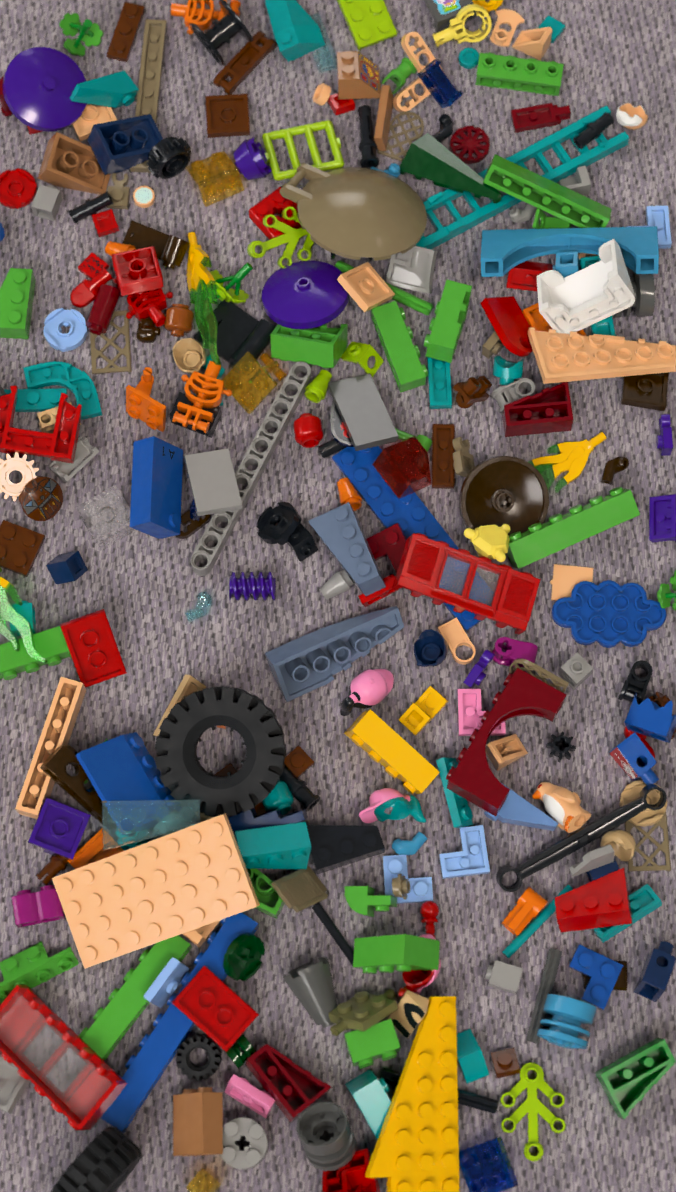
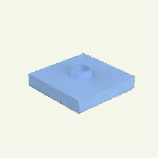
M174 957L171 958L144 994V998L162 1008L180 985L185 974L191 969Z

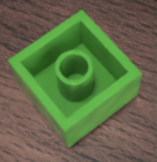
M392 1019L376 1023L366 1031L355 1030L344 1034L353 1067L358 1065L359 1069L372 1066L373 1060L381 1057L383 1061L396 1058L397 1052L401 1048Z

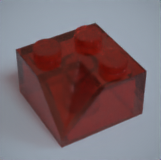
M415 436L384 448L372 464L399 499L431 484L428 452Z

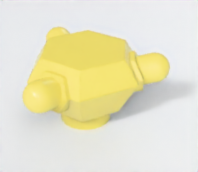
M503 524L501 527L486 525L477 527L475 530L471 528L464 530V536L473 543L479 557H487L491 560L496 559L498 562L506 560L505 554L508 553L510 541L508 533L511 529L508 524Z

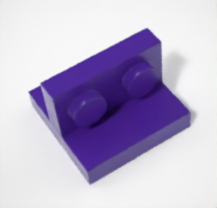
M46 797L28 843L43 848L45 853L51 855L55 853L73 860L91 815Z

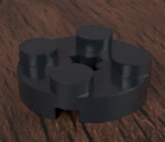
M279 502L277 503L279 506L267 508L257 522L258 535L268 544L278 543L279 545H284L287 543L289 536L292 535L302 520L297 510L290 503Z

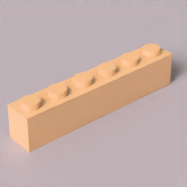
M64 677L60 678L15 808L20 815L37 819L46 797L50 798L55 781L40 767L57 747L61 745L67 746L86 693V688L82 682Z

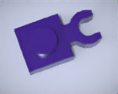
M661 414V419H659L660 435L656 437L657 449H661V456L670 455L673 449L670 414Z
M485 650L463 683L470 688L475 685L480 686L486 677L484 673L487 669L486 667L492 661L495 654Z

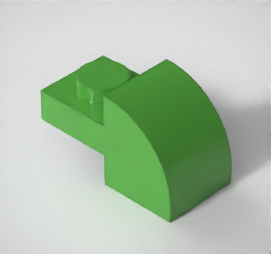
M345 886L346 901L359 914L374 917V908L377 912H389L390 907H397V897L374 895V888L369 886Z

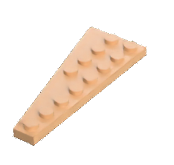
M535 327L529 328L527 333L544 384L676 372V345L668 344L667 341L648 343L645 342V339L639 338L638 341H630L620 336L601 334L583 336L573 331H570L569 334L556 333L554 329H549L548 332L535 331Z

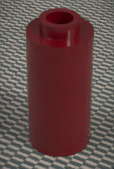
M100 285L86 323L89 331L95 335L107 332L121 295L120 291L111 285Z

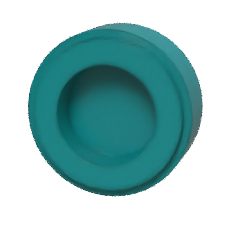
M465 48L459 53V63L466 69H472L478 65L480 55L474 48Z

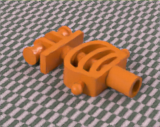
M188 0L187 5L172 3L171 16L185 17V26L188 27V34H193V30L190 27L191 23H195L204 31L211 26L213 19L219 21L225 16L222 9L220 11L214 10L213 0ZM231 0V8L239 17L241 2ZM205 4H208L211 9H205Z
M209 361L204 374L194 371L190 378L186 374L181 376L182 381H186L184 387L185 395L193 403V406L178 402V411L174 413L172 422H179L183 424V427L191 424L192 430L196 431L199 429L204 431V433L208 432L210 422H213L214 416L213 413L202 410V408L218 407L222 402L223 394L227 396L232 395L230 389L224 390V381L217 379L222 367L219 363ZM190 390H192V392H193L194 394H196L197 397L194 396V395H192V394L190 393ZM201 419H204V420H207V421H210V422H207V423H206V422L201 421Z

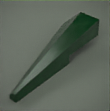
M429 133L412 142L400 165L399 172L402 175L409 173L415 175V178L418 180L425 178L433 181L434 185L460 193L467 191L473 193L474 197L479 199L482 196L490 198L495 204L502 200L501 193L497 189L483 183L484 179Z

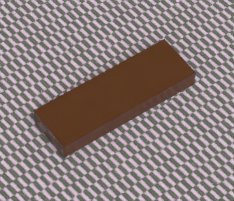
M455 424L432 425V488L454 489L455 470L453 467V453L455 449L452 441L455 439Z

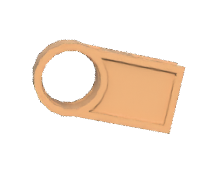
M457 617L439 626L438 632L448 643V649L454 660L462 665L471 663L475 658L476 650ZM461 645L468 646L472 649L473 654L471 658L461 660L456 656V648Z

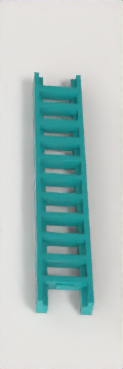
M606 105L506 159L527 169L524 163L534 158L545 173L542 176L557 183L561 179L576 173L578 167H587L628 145L629 136L624 131L607 140L601 132V136L595 139L598 146L591 150L587 146L580 149L575 145L573 138L583 132L590 122L594 123L605 112L611 115V111ZM568 139L572 141L581 154L572 160L560 144ZM551 148L562 162V165L555 169L551 167L542 154ZM487 169L478 173V175L484 179ZM450 189L439 192L423 202L427 217L436 229V232L427 237L423 235L416 245L433 249L518 204L522 200L506 194L502 196V200L497 204L493 203V200L490 199L491 203L480 208L470 192L464 191L460 193ZM462 195L473 210L472 213L463 218L451 202ZM444 205L455 220V222L446 227L442 226L433 212Z

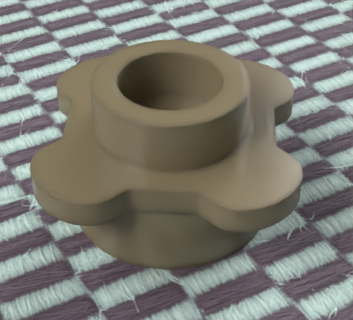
M398 874L397 878L392 879V890L395 897H403L405 900L407 899V893H410L409 880L402 876V874Z

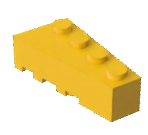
M371 709L361 713L344 733L357 746L366 751L371 759L386 768L385 771L390 776L401 780L404 783L402 786L411 794H414V792L416 794L423 793L440 773Z

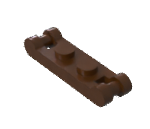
M258 31L253 36L254 41L247 42L214 78L213 84L217 87L221 86L228 95H231L256 66L277 46V42L273 39H268L262 31ZM228 76L232 78L230 82L226 80Z

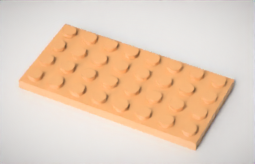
M226 813L52 878L84 969L260 905Z

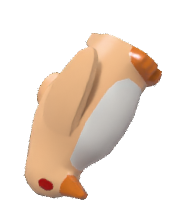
M542 782L532 795V799L543 801L546 812L553 820L558 822L557 826L567 833L578 830L591 817V813L580 806L581 800L578 794L564 787L553 785L549 782Z

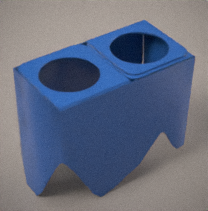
M635 692L624 722L627 729L670 743L676 728V714L672 716V700L668 701L664 707H659L657 703L649 698L638 704L636 701L637 693Z

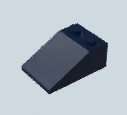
M151 114L95 124L88 138V142L104 175L122 172L147 161L151 149L163 140Z

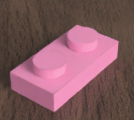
M235 1074L229 1080L224 1092L264 1118L268 1116L275 1102V1099L269 1093L257 1089L248 1080Z

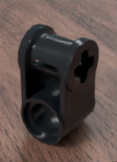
M643 660L634 663L627 680L624 682L618 697L619 700L625 699L632 702L636 692L637 703L641 704L643 702L653 671L650 663ZM641 668L645 670L647 676L643 678L638 677L635 670Z

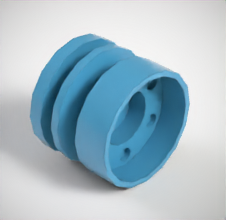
M547 994L543 1011L553 1017L552 1019L540 1020L541 1025L550 1029H538L537 1036L556 1046L568 1049H587L588 1042L578 1038V1036L590 1037L591 1033L581 1028V1024H593L597 1008L577 999Z

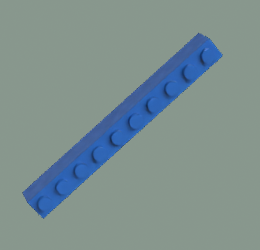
M242 912L221 920L220 923L223 926L218 933L216 931L212 933L207 941L209 947L205 953L201 951L194 961L196 966L192 973L187 972L180 982L182 988L178 994L174 992L166 1004L169 1007L164 1015L160 1013L153 1023L155 1029L151 1035L146 1034L139 1044L141 1050L137 1056L133 1054L125 1066L127 1071L121 1077L127 1085L101 1116V1119L113 1127H117L122 1133L126 1131L195 1025L172 1004V1001L204 965L223 982L227 977L223 966L224 955L229 945L241 934L250 933L254 935L259 928L257 922Z

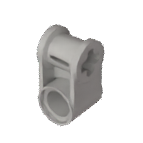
M522 378L494 390L491 396L493 399H496L500 407V414H503L504 405L528 395L533 396L535 385L529 378ZM528 389L530 392L522 394L519 390Z

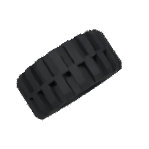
M108 1126L77 1156L59 1178L51 1192H116L142 1157L141 1150L117 1127Z

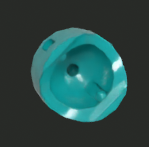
M500 355L495 356L493 375L500 377L499 383L501 385L513 383L515 379L522 377L524 359L519 362H510Z

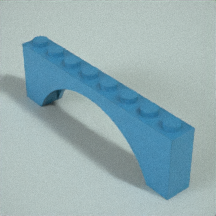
M657 226L482 230L481 277H503L512 268L527 260L559 252L578 251V253L599 255L600 246L612 239H615L620 246L625 265L635 274H658L659 248Z

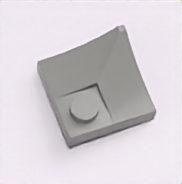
M415 245L403 254L399 252L391 255L385 282L393 286L431 294L437 251Z
M0 1055V1110L12 1114L30 1080L21 1077L17 1072L18 1068L13 1063L4 1060Z

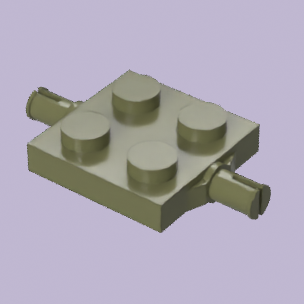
M389 989L382 995H374L361 991L356 993L350 1000L340 1003L336 1009L328 1013L330 1022L336 1023L330 1028L331 1033L334 1036H338V1034L348 1029L366 1031L398 1010L396 1000H393L396 997L395 992Z

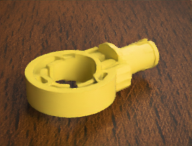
M470 4L463 7L455 18L449 20L451 25L448 28L432 35L437 47L453 39L457 40L459 44L464 41L479 42L489 34L492 26L491 18L484 7ZM473 11H476V15L482 18V32L480 29L474 32L468 31L464 27L466 19L474 15Z

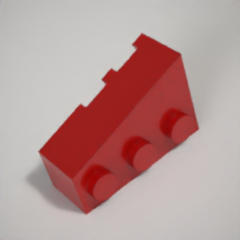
M624 868L555 897L556 917L561 933L632 924L628 884Z

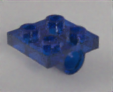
M497 1137L459 1151V1164L469 1192H501L518 1186L502 1137Z

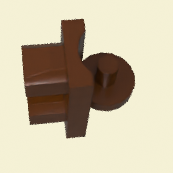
M480 376L478 379L471 377L466 382L456 383L453 387L455 391H458L456 403L459 407L465 409L470 408L476 402L485 401L490 397L487 394V390L492 386V383L486 376Z

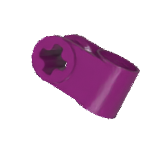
M501 637L495 642L492 651L495 654L493 661L499 665L509 667L516 659H526L535 663L538 647L530 642ZM518 663L519 667H524L523 664Z

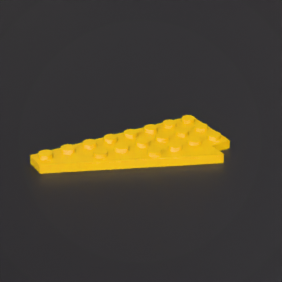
M456 996L429 997L427 1013L420 1021L367 1167L365 1177H387V1192H460Z

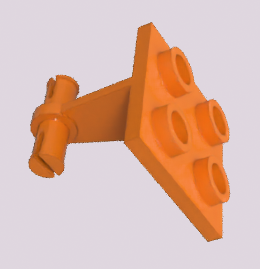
M146 367L143 370V375L135 388L130 385L126 387V412L132 418H139L146 422L147 426L151 429H158L163 432L166 424V406L150 397L154 376L152 375V369Z

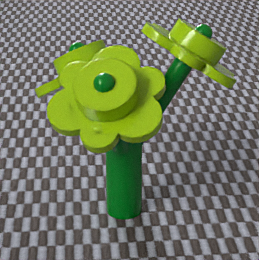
M247 262L235 275L224 278L219 274L218 270L210 271L215 282L213 286L209 287L213 289L214 294L221 301L225 300L228 303L230 301L233 303L246 302L249 295L240 289L243 278L253 267ZM231 281L225 287H223L224 282ZM236 283L235 290L231 289V287Z

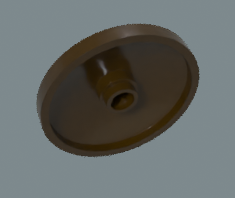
M496 456L476 465L465 478L459 496L460 513L467 528L475 530V528L480 526L497 525L501 527L503 524H508L511 528L508 535L519 531L524 533L529 530V526L541 522L543 524L549 507L548 488L540 472L527 461L512 456Z

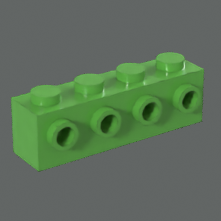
M480 53L476 85L559 96L564 64L554 61H538L533 58L523 59L516 58L515 56Z

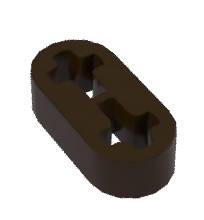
M193 506L181 516V524L183 526L189 522L191 523L187 526V532L180 531V535L175 536L180 539L190 537L210 521L211 514L205 515L204 519L199 517L193 521L197 516L196 508Z

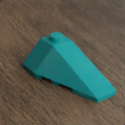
M265 0L277 45L281 54L288 62L326 45L320 27L296 0Z

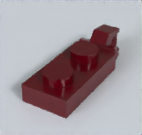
M548 103L511 110L510 115L514 132L518 133L561 124V120L570 119L571 111L569 105L558 107Z

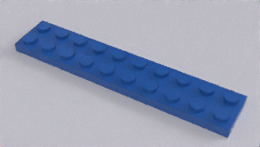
M349 445L332 457V460L345 477L349 478L356 491L386 529L399 523L406 539L413 533H421L428 536L429 539L448 543L449 547L459 549L379 446L355 451L354 446ZM447 556L439 588L461 595L470 564ZM476 571L469 599L491 606L494 593ZM443 602L454 618L457 617L465 632L482 621L475 619V614L466 610L462 613L453 611L454 606Z

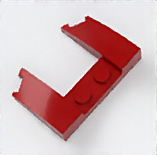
M10 386L11 393L0 396V452L8 453L10 451L51 458L53 461L74 464L82 405L79 404L75 408L66 402L68 395L61 393L53 434L12 428L18 386Z

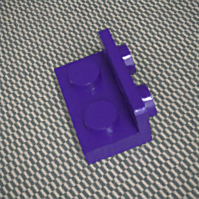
M676 494L650 497L649 540L651 542L671 540L676 542Z

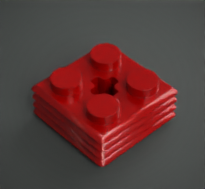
M281 187L249 209V218L269 240L284 233L274 228L265 227L263 224L264 216L282 214L283 209L286 207H293L298 213L297 203L284 198L280 194ZM288 209L286 215L289 218L292 217V211ZM276 216L278 221L295 229L301 227L294 220H286L283 216ZM268 217L267 223L272 225L273 219Z
M154 246L112 254L113 267L122 296L164 287L163 276Z

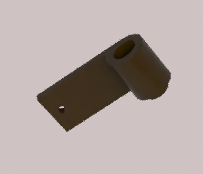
M133 220L122 243L134 245L135 249L154 246L157 259L163 261V266L173 270L175 267L180 268L189 243L185 240L164 234Z

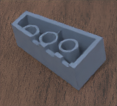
M349 502L308 521L315 533L365 597L386 587L358 517Z

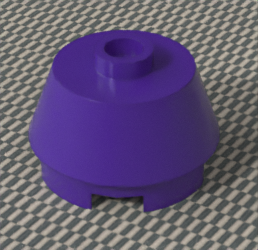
M255 137L249 140L245 139L234 151L235 167L247 180L266 178V175L272 172L270 165L267 166L266 164L268 161L265 156V150L260 142L256 144Z

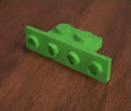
M41 941L0 962V970L4 981L0 983V1005L16 985H26L32 989L77 966L79 962L71 947L49 957Z

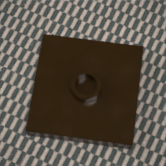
M669 372L624 376L621 404L665 411Z

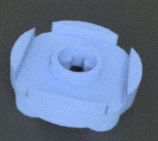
M56 309L46 317L43 332L47 343L54 349L62 352L78 348L85 341L88 334L85 318L75 309ZM62 326L66 328L71 327L68 333H61Z

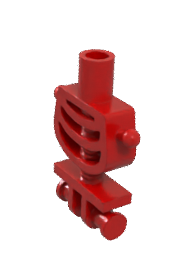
M113 278L112 283L114 287L120 291L117 278ZM162 288L128 295L127 303L130 312L126 313V317L131 319L134 315L138 320L150 317L157 327L164 325L166 317L161 310L167 308L166 299H171L173 293L168 292L164 294Z

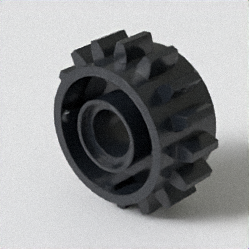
M168 137L161 140L149 152L147 162L149 171L156 178L161 177L163 179H169L178 175L190 162L191 147L183 138Z

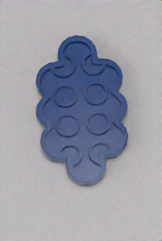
M611 580L603 581L598 586L589 581L576 584L572 589L571 597L557 600L551 612L552 619L557 625L571 628L572 638L577 643L586 646L597 641L606 648L614 647L620 642L629 647L640 645L646 638L647 631L660 628L664 624L667 615L666 610L661 608L658 601L647 600L646 591L639 584L626 583L620 586Z

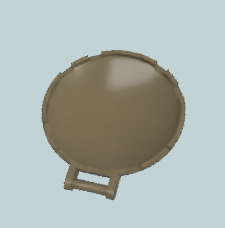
M301 163L292 179L280 188V194L284 198L297 203L299 223L302 229H306L311 235V240L325 250L345 258L360 260V257L373 258V261L390 259L393 254L399 252L403 254L412 249L425 232L427 213L419 195L399 178L379 170L347 167L325 172L306 163ZM303 178L310 180L302 190L296 188Z

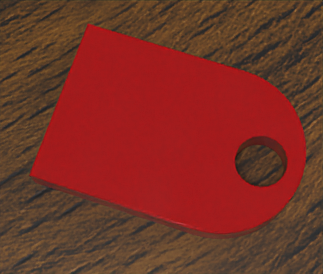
M514 296L485 298L480 304L502 344L510 352L520 357H526L533 352L527 334L531 327Z

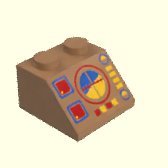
M358 51L337 52L339 100L380 98L379 67Z

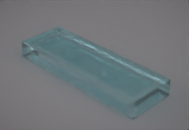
M320 14L310 15L320 27L326 45L311 52L319 74L337 69V58Z

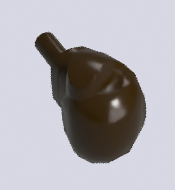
M150 317L140 319L136 338L143 343H153L156 340V336L160 335V328L154 326L155 324Z

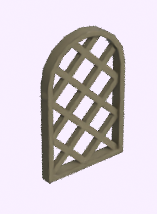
M407 111L397 114L390 123L389 131L391 129L393 135L389 136L388 140L395 138L397 144L392 146L387 142L386 151L389 150L391 154L379 150L377 151L378 154L402 162L403 158L398 156L403 155L405 157L408 151H404L402 145L409 143L411 146V141L422 137L424 130L423 120L419 115ZM406 115L408 120L401 122L399 117ZM396 118H397V120H398L399 123L393 125V122H394V121L396 120ZM418 119L421 125L415 127L412 121ZM410 122L412 128L405 130L403 124ZM400 126L403 132L396 134L393 128ZM421 128L420 134H418L416 129ZM414 131L416 137L409 139L407 133ZM404 134L407 140L400 142L398 136ZM399 146L401 152L394 155L392 149Z
M516 659L509 667L511 674H514V671L519 668L527 671L528 674L537 679H541L546 684L556 687L557 690L563 693L569 684L567 681L526 659ZM518 663L523 664L524 667H519ZM531 670H536L538 675H533ZM546 678H550L553 683H547Z

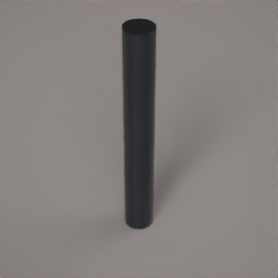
M318 902L312 909L353 966V949L320 902Z

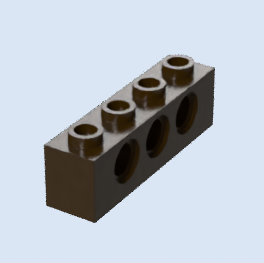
M69 745L57 747L40 768L109 831L116 829V824L107 809L101 804V799L93 785L91 792H87L84 789V782L89 780L75 756L77 751ZM68 764L74 766V776L68 775L66 771Z

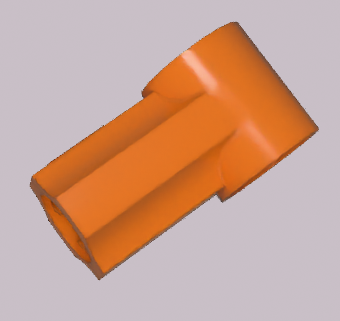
M530 886L502 922V925L517 937L532 918H536L538 913L548 903Z

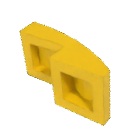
M429 686L416 703H413L400 717L399 721L414 735H417L449 701L436 689Z

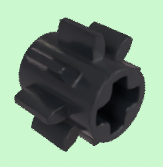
M564 732L558 737L552 734L551 740L553 743H547L546 748L552 750L549 757H558V762L561 761L562 757L570 760L571 754L569 751H575L576 746L571 745L573 737H565ZM559 742L563 743V747H565L563 751H559Z

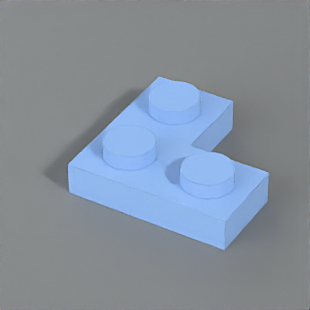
M647 206V226H627H657L658 248H671L668 206Z
M483 825L460 828L462 851L439 854L442 879L490 873Z
M406 855L383 856L385 895L394 896L392 879L397 878L398 874H402V876L409 880L410 893H407V899L405 900L403 897H397V904L433 901L432 877L408 878Z

